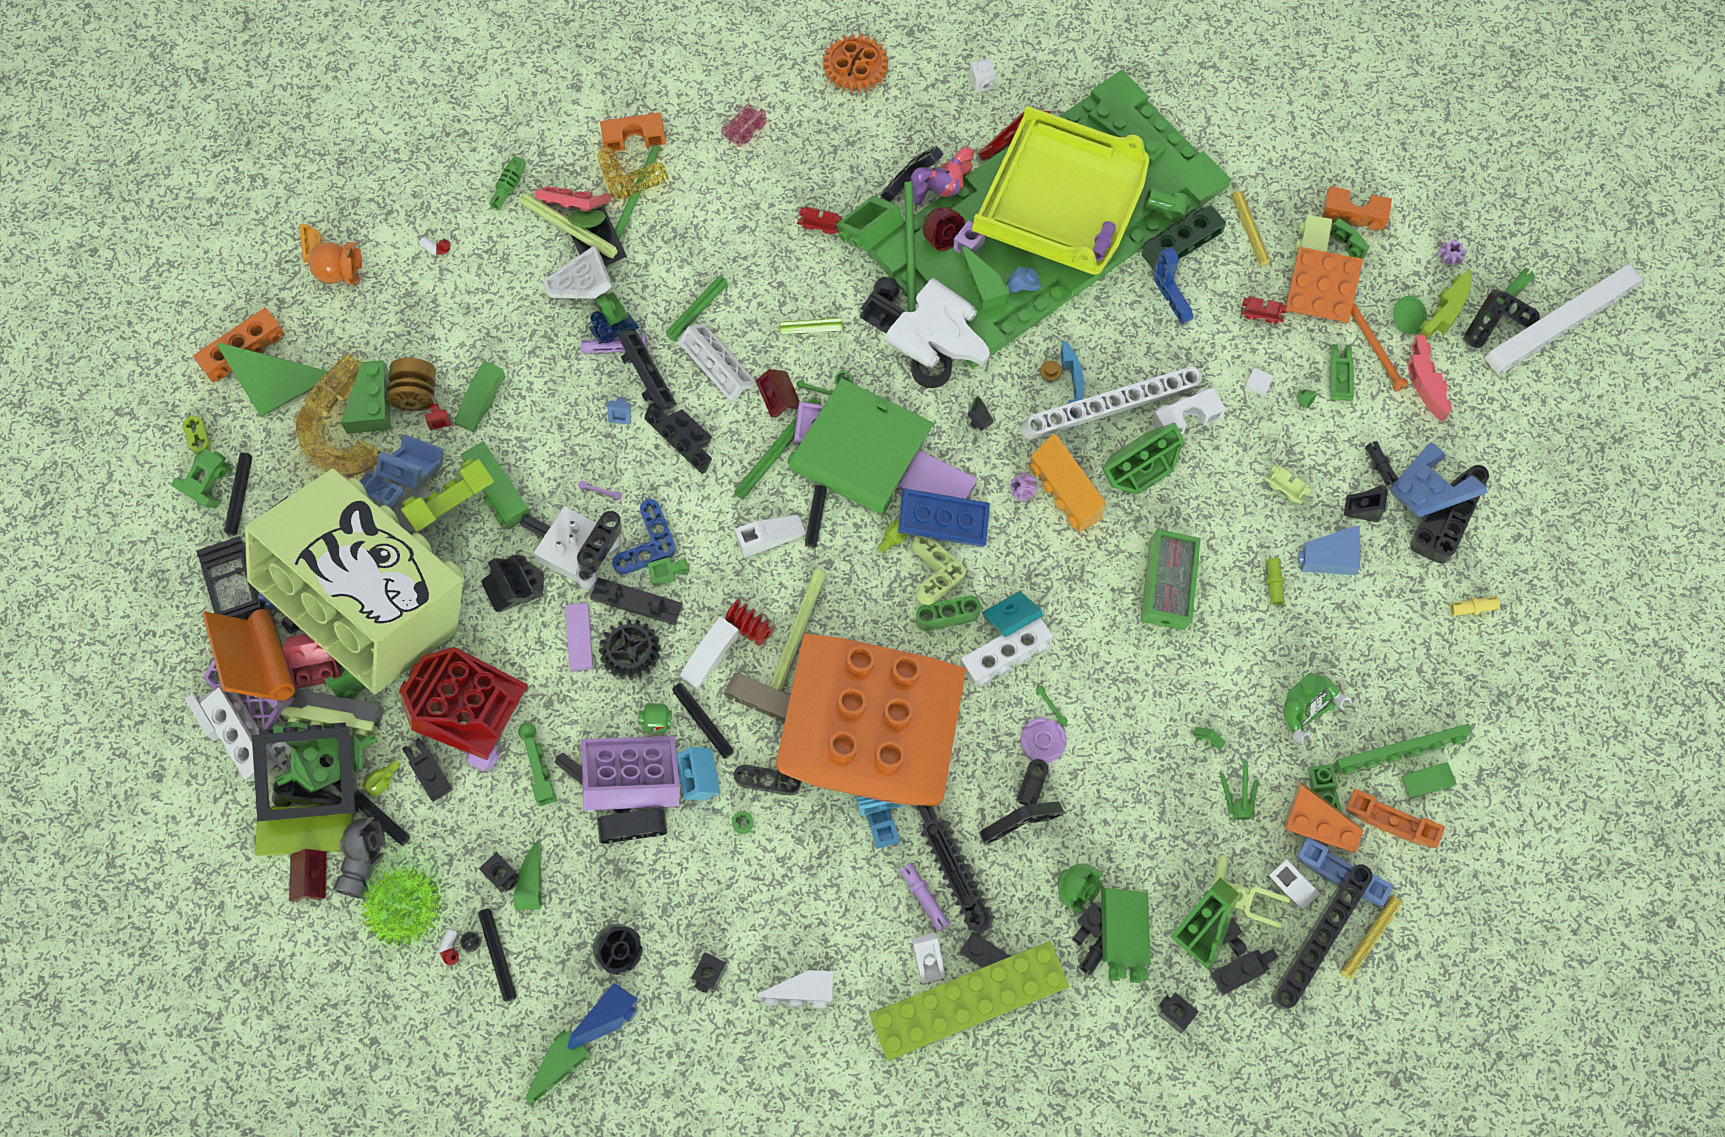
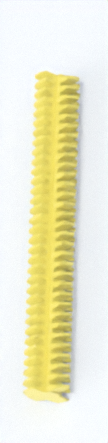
M1235 191L1232 193L1233 202L1248 239H1250L1249 241L1260 266L1269 265L1271 259H1268L1270 257L1267 254L1268 252H1266L1267 250H1265L1266 248H1264L1263 239L1259 237L1261 235L1258 232L1259 230H1257L1258 228H1256L1257 226H1255L1256 223L1253 219L1254 217H1252L1253 215H1251L1252 213H1250L1243 191Z
M1394 896L1390 898V901L1388 900L1385 908L1381 910L1382 912L1378 915L1379 917L1375 919L1374 924L1370 927L1371 929L1367 931L1368 934H1365L1366 936L1362 939L1363 941L1359 943L1360 946H1357L1358 948L1354 950L1355 953L1351 955L1343 970L1341 969V972H1339L1341 975L1350 980L1354 977L1353 975L1357 972L1356 970H1359L1358 968L1362 965L1361 963L1365 960L1364 958H1367L1375 943L1380 939V936H1382L1386 927H1388V924H1390L1394 915L1398 912V908L1403 903L1402 900Z

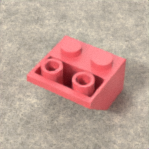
M306 633L285 638L283 652L295 689L326 683L325 679L331 676L334 680L341 677L339 663Z

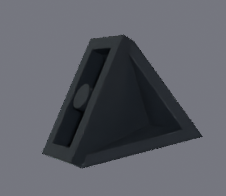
M1382 484L1362 493L1347 495L1344 516L1378 523L1385 512L1388 490Z

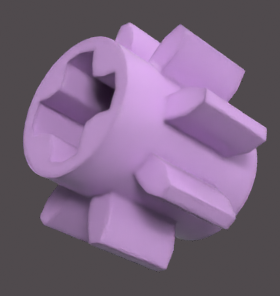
M1452 239L1449 243L1443 242L1438 256H1442V264L1446 263L1452 267L1455 263L1459 265L1462 263L1467 251L1463 250V243Z
M1021 472L1020 477L1014 476L1010 483V489L1013 492L1012 496L1022 501H1027V497L1033 498L1038 489L1035 482L1036 478Z

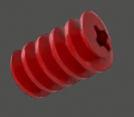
M737 599L727 611L726 621L735 626L738 631L740 630L742 636L748 635V640H755L757 646L763 645L773 633L776 625L774 624L769 627V618L762 622V613L754 617L756 609L753 608L747 612L748 604L746 603L740 607L741 599Z

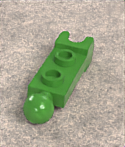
M525 722L520 725L518 735L524 740L536 783L532 785L535 800L538 802V806H543L556 802V797L551 782L549 780L546 781V779L550 778L547 765L542 766L540 758L544 757L542 746L540 743L536 744L534 740L537 732L536 727L532 723Z

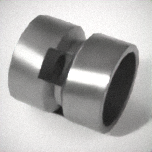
M344 857L340 869L343 874L337 877L333 890L346 896L363 899L368 887L365 881L371 878L375 866Z

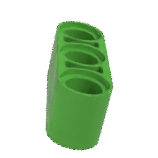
M964 596L934 602L931 605L924 604L916 611V625L923 631H929L973 622L979 618L981 602L975 596ZM972 606L976 610L968 612L965 610V607ZM949 610L952 611L954 615L947 617L943 614V612ZM922 615H929L932 619L924 621L920 617Z

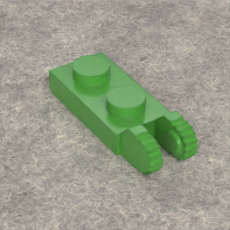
M1333 344L1331 346L1330 399L1352 401L1354 398V359L1352 358L1351 345H1346L1344 348V358L1338 357V345Z

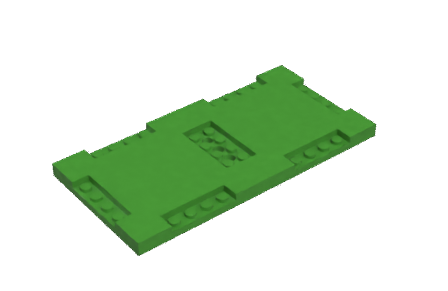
M1120 70L1092 89L1090 96L1059 116L1109 134L1088 119L1089 113L1103 101L1166 147L1165 152L1153 165L1148 164L1143 191L1119 247L1103 271L1092 275L986 236L985 243L976 255L1001 276L1003 283H1007L1015 269L1024 267L1032 268L1036 271L1042 287L1037 291L1020 290L1014 293L1010 292L1005 305L982 311L962 263L961 254L953 250V247L946 251H939L926 241L922 228L924 220L932 210L938 207H949L957 211L964 217L965 224L968 220L974 223V216L979 213L1008 151L1009 147H1007L967 174L964 178L963 189H960L957 194L940 197L914 215L916 297L932 278H935L975 307L977 314L971 322L967 320L966 323L988 346L990 357L1141 250L1147 240L1150 238L1155 239L1165 229L1172 228L1179 222L1169 219L1164 212L1145 207V198L1150 188L1168 194L1183 193L1188 196L1186 218L1227 189L1231 178L1204 151L1199 153L1148 102L1149 96L1123 70ZM904 222L867 252L890 278H894L898 282L899 288L908 297L906 224ZM965 360L972 369L979 365L970 360Z

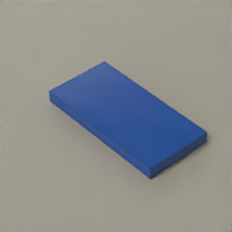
M904 488L901 496L898 533L985 547L990 503Z

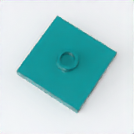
M1021 591L982 612L984 619L1004 637L1044 616L1042 610Z

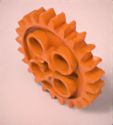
M851 33V38L843 35V41L836 38V44L830 43V49H826V55L823 56L825 76L829 77L830 83L835 82V88L841 85L843 92L846 88H850V93L854 89L861 93V88L868 92L869 86L876 88V82L881 84L882 77L886 78V71H888L887 51L883 50V44L877 45V39L870 41L869 35L865 39L862 38L861 33L858 38H855L853 33Z

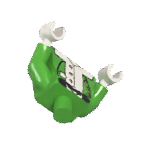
M1308 673L1287 693L1283 715L1291 731H1294L1293 741L1295 743L1305 746L1304 739L1307 741L1312 740L1311 734L1302 731L1301 727L1330 702L1331 698H1333L1335 706L1342 710H1345L1342 706L1344 701L1352 704L1349 697L1339 693L1340 690L1330 678Z

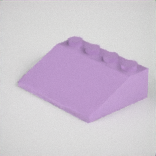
M674 736L581 739L584 810L679 806L680 782Z

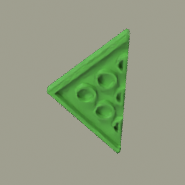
M223 343L217 344L260 417L336 377L330 371Z

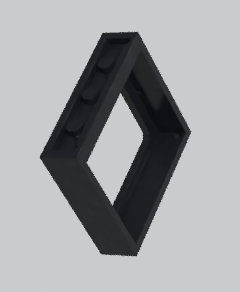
M346 722L332 723V728L322 729V725H309L305 731H298V727L283 728L282 733H273V729L259 730V735H252L257 822L359 812L353 727H346ZM336 738L339 747L342 802L333 805L272 810L269 805L266 746L269 743Z

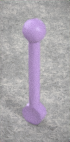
M586 481L578 483V487L581 490L589 489L612 496L616 500L622 498V494L619 491L611 492L587 485Z

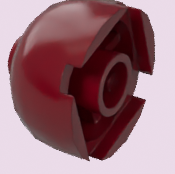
M938 207L932 210L925 218L922 227L923 235L932 247L939 251H946L954 246L952 242H954V238L964 227L965 219L960 213L949 207Z

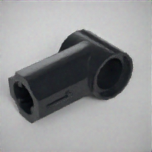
M1034 759L1029 763L1016 802L1022 805L1037 804L1049 770L1047 763L1042 759ZM1033 767H1040L1044 774L1035 776L1032 774L1031 769Z

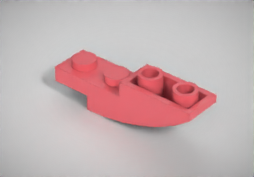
M1417 335L1412 343L1413 355L1407 363L1409 375L1426 407L1436 418L1444 421L1451 412V402L1447 400L1446 395L1447 382L1443 380L1442 373H1434L1435 366L1430 360L1431 347L1430 343H1427L1426 336Z

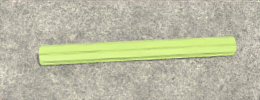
M524 194L520 198L522 205L589 246H595L599 252L607 257L614 258L617 254L615 246L585 228L573 226L567 217L531 195Z
M815 569L769 686L778 691L783 689L826 577L825 572Z

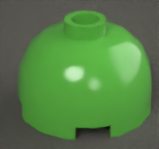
M1082 863L1075 864L1067 870L1064 869L1058 877V893L1061 901L1076 913L1084 912L1082 907L1087 900L1092 903L1100 892L1103 883L1099 881V878L1103 876V873L1091 865Z

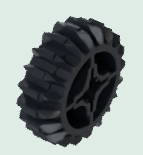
M630 619L627 620L626 625L619 621V627L615 628V626L611 625V633L604 632L606 639L600 640V644L603 646L599 648V653L602 655L600 660L602 663H606L604 667L607 671L611 670L613 676L619 673V677L622 680L626 674H628L629 680H633V674H637L639 678H642L641 672L644 670L645 673L649 674L650 669L648 666L656 667L657 664L654 660L660 659V654L658 653L661 651V645L658 644L660 642L659 637L654 636L656 634L655 630L649 629L647 623L641 626L638 619L634 625ZM629 635H638L644 639H632ZM622 637V643L612 651L614 644ZM626 642H628L630 647L632 646L633 648V657L631 656V653L627 650L628 646ZM648 648L646 655L638 661L639 654ZM616 659H627L632 664H622L616 661Z

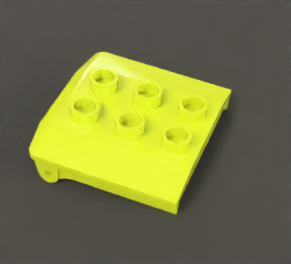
M1026 105L1021 123L979 213L974 216L971 231L1092 275L1101 273L1118 249L1144 188L1149 156L1145 152L1142 139L1137 135H1127V137L1112 136ZM1104 222H1113L1116 225V230L1111 238V246L1107 248L1104 258L1097 261L1092 251L1095 245V237L1100 233Z

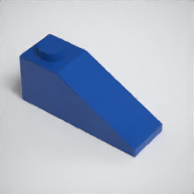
M613 983L572 1032L567 1047L573 1050L620 1029L626 1021L631 1022L637 1013L635 1007L638 998Z

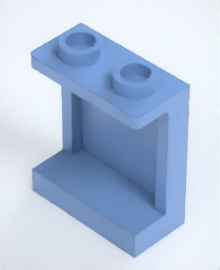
M404 435L401 447L392 455L381 452L378 455L376 475L416 490L441 468L444 450L414 437Z

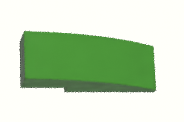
M485 360L483 361L463 398L454 421L455 424L472 432L475 431L495 400V393L506 377L502 368Z

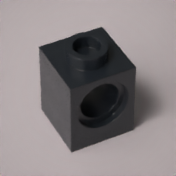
M497 852L478 868L501 893L505 890H511L517 884L516 879L519 875ZM499 870H506L504 878L495 879V875Z
M705 952L691 977L692 982L695 983L694 988L706 994L708 990L714 993L728 968L727 963ZM707 969L715 971V976L711 980H704L702 978L703 972Z
M1176 992L1171 998L1166 995L1158 1005L1161 1008L1158 1016L1180 1034L1185 1031L1199 1012ZM1170 1007H1179L1182 1011V1016L1179 1018L1174 1017L1170 1012Z

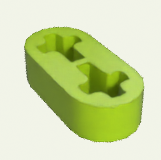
M194 415L187 417L183 422V430L192 452L197 455L202 453L205 448L210 451L211 442L206 426L201 418ZM193 423H196V424H197V425H196V430H197V432H195V433H194V431L191 429ZM197 439H200L202 441L201 448L197 447Z

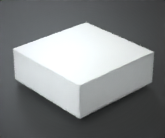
M1254 368L1245 388L1265 396L1274 376Z

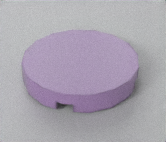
M1044 717L1027 723L1020 738L1022 751L1029 759H1042L1046 763H1052L1060 758L1065 751L1067 743L1066 734L1062 726L1056 721L1054 722Z

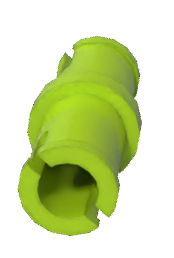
M1267 559L1268 579L1266 583L1270 591V604H1284L1283 584L1285 579L1282 577L1281 559Z

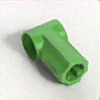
M1150 188L1144 204L1145 207L1166 213V216L1171 220L1179 221L1185 218L1188 196L1183 193L1168 194Z

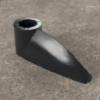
M293 780L280 786L275 782L272 794V802L277 807L290 806L292 803L317 806L340 804L342 800L341 797L323 789L310 793L296 781L293 782Z

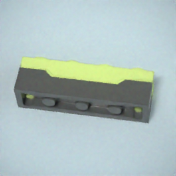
M295 689L293 702L291 705L285 706L281 712L289 723L322 725V728H332V723L346 722V727H353L355 736L364 738L372 733L377 736L384 710L376 703Z

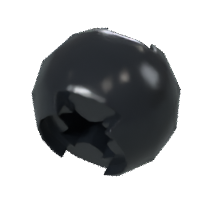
M881 277L875 282L873 291L893 302L897 299L900 288L894 278Z

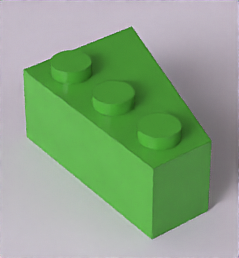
M384 360L361 362L341 421L347 434L391 429L390 404L387 402L389 370Z
M1220 877L1170 936L1207 969L1218 958L1239 893Z

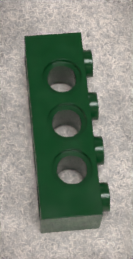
M1212 205L1206 208L1202 207L1188 219L1180 220L1175 227L1167 228L1160 236L1147 240L1143 245L1141 256L1153 270H1155L1159 252L1165 249L1163 247H1172L1177 253L1178 260L1222 234L1226 221Z

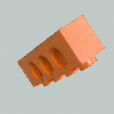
M265 307L194 354L193 357L213 383L216 380L223 379L232 370L225 358L220 360L224 356L217 346L218 343L234 347L243 345L242 349L261 353L271 343L278 342L285 333L280 324Z

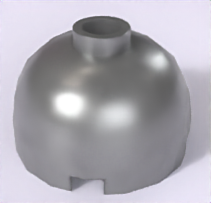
M374 817L355 820L346 827L340 839V848L348 859L365 864L370 863V865H376L381 862L384 853H380V846L385 845V838L380 822L373 821Z

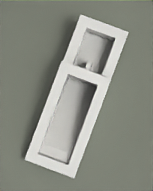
M719 617L702 639L679 677L698 690L725 657V652L739 636L738 629L722 617Z

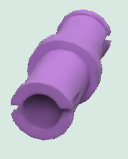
M1104 222L1100 233L1095 237V245L1092 251L1097 261L1104 258L1107 248L1111 246V238L1116 230V225L1113 222Z

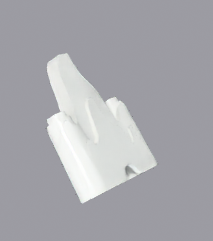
M932 278L917 295L916 311L903 312L884 338V341L924 366L934 368L940 359L935 350L950 358L970 360L981 366L987 362L990 354L985 342L966 323L967 320L971 322L977 314L975 307L935 278Z

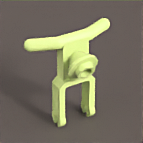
M1226 855L1219 857L1213 885L1220 877L1225 880L1228 857ZM1225 881L1239 893L1235 908L1241 910L1245 917L1282 929L1283 924L1250 913V907L1255 892L1285 903H1290V898L1253 886L1247 889L1241 884Z

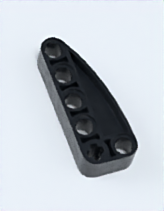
M1474 465L1459 475L1450 485L1455 487L1472 475L1476 476L1482 484L1486 485L1489 471L1482 465ZM1480 496L1425 515L1410 540L1411 549L1415 553L1440 564L1448 562L1457 550ZM1456 512H1460L1464 517L1459 516ZM1448 530H1452L1455 535L1450 534ZM1418 538L1425 540L1426 544L1421 543Z

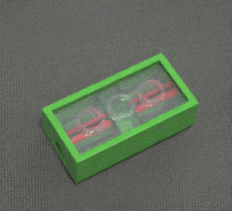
M1157 529L1151 536L1140 622L1185 630L1192 623L1201 538Z

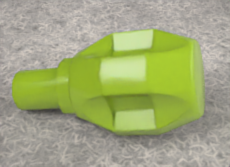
M899 519L893 521L886 528L883 542L877 547L881 553H885L889 547L903 542L908 534L898 533Z
M394 759L387 767L384 766L373 771L365 779L362 787L372 797L382 794L389 787L394 776L393 773L401 765Z

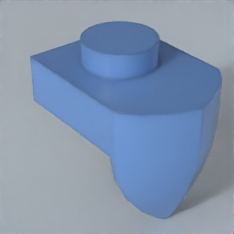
M1018 267L1012 272L1007 281L1009 292L1013 293L1020 290L1037 291L1042 287L1038 274L1032 268Z

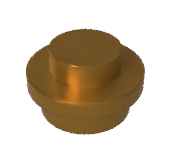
M1046 361L1040 368L1042 378L1047 381L1059 379L1062 373L1061 366L1055 361Z

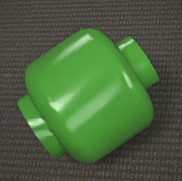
M647 703L644 706V711L639 710L638 724L642 725L645 733L664 734L667 729H671L672 711L668 710L667 705Z

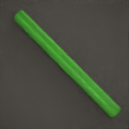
M814 397L808 401V403L821 405V402ZM797 416L734 491L737 497L744 499L792 442Z

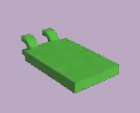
M1112 888L1101 889L1103 962L1109 963L1108 978L1111 981L1126 979V966L1131 967L1130 982L1141 983V980L1147 981L1148 971L1145 966L1150 965L1148 893Z

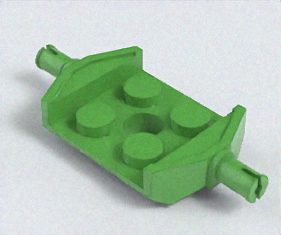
M374 733L362 739L354 736L356 773L363 768L364 747L378 742ZM336 738L316 739L296 749L292 748L291 769L282 775L274 777L277 785L280 786L293 780V782L296 781L308 792L313 793L341 780L338 740ZM327 755L332 757L334 762L330 767H323L319 762L320 758Z

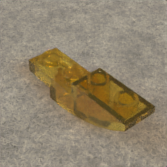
M348 353L341 358L310 391L303 401L306 404L293 422L314 434L338 399L342 401L355 383L361 362Z

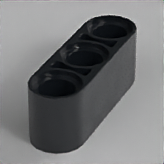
M614 511L603 513L578 552L577 562L583 574L591 575L599 569L620 535L622 525L618 513ZM610 521L617 523L613 527L606 526V524ZM597 540L605 541L601 546L594 544ZM587 558L594 560L591 564L586 565L582 563Z
M663 808L611 814L597 818L599 843L607 844L609 841L614 843L633 840V837H636V839L656 837V834L662 836L668 833L666 813Z

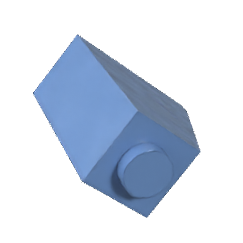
M1353 526L1306 542L1302 550H1299L1297 557L1298 564H1301V571L1356 575L1360 569V526Z

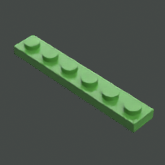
M1465 724L1340 758L1332 766L1335 774L1343 772L1344 775L1355 773L1357 768L1363 766L1366 769L1377 767L1379 762L1385 760L1388 763L1399 761L1401 756L1407 754L1410 757H1415L1422 754L1423 750L1431 748V751H1437L1444 748V744L1451 742L1453 745L1462 744L1467 741L1466 738L1472 733L1470 724Z

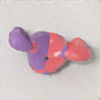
M964 147L951 160L940 167L933 169L919 167L911 176L914 204L920 205L928 191H933L942 197L954 196L960 189L962 190L964 178L972 170L973 165L971 161L973 160L974 151L970 147Z

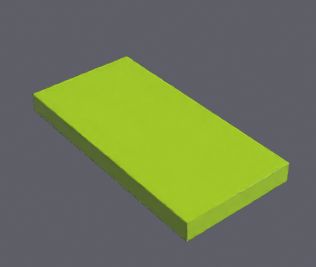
M317 805L270 807V808H271L272 810H279V809H290V808H300V807H311V806H317ZM354 813L259 821L256 827L255 855H289L303 849L343 852L340 848V839L346 827L354 821Z

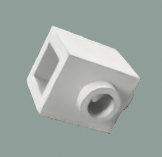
M990 58L971 62L969 78L974 92L994 89L996 74Z

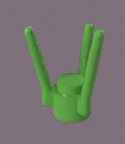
M1245 761L1243 763L1242 798L1235 799L1234 804L1225 775L1223 773L1220 774L1228 803V813L1233 814V819L1250 820L1252 819V814H1255L1254 805L1258 780H1254L1249 800L1248 762Z

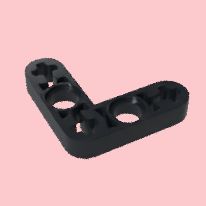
M936 145L916 155L883 189L880 196L888 202L891 201L904 188V183L911 180V176L919 167L928 168L934 165L944 153Z
M1494 289L1489 293L1467 329L1464 341L1473 348L1482 347L1503 314L1525 327H1529L1539 321L1540 314L1536 309L1500 289ZM1499 297L1504 300V304L1499 303L1497 298ZM1514 303H1517L1516 311L1511 314V306ZM1490 313V321L1484 324V317ZM1523 313L1529 314V320L1522 316Z
M740 765L734 771L736 784L749 789L793 796L799 792L802 784L800 780L769 768ZM744 771H747L749 776L755 777V772H759L757 784H753V778H746L745 781H741V777L738 774H743ZM764 775H771L774 778V782L770 786H764L761 783V778ZM778 776H781V782H789V779H793L794 784H797L792 786L791 790L787 789L786 784L781 783L780 788H776Z
M1060 801L1025 805L981 830L979 834L983 844H989L1001 839L1024 824L1050 821L1062 816L1065 812Z

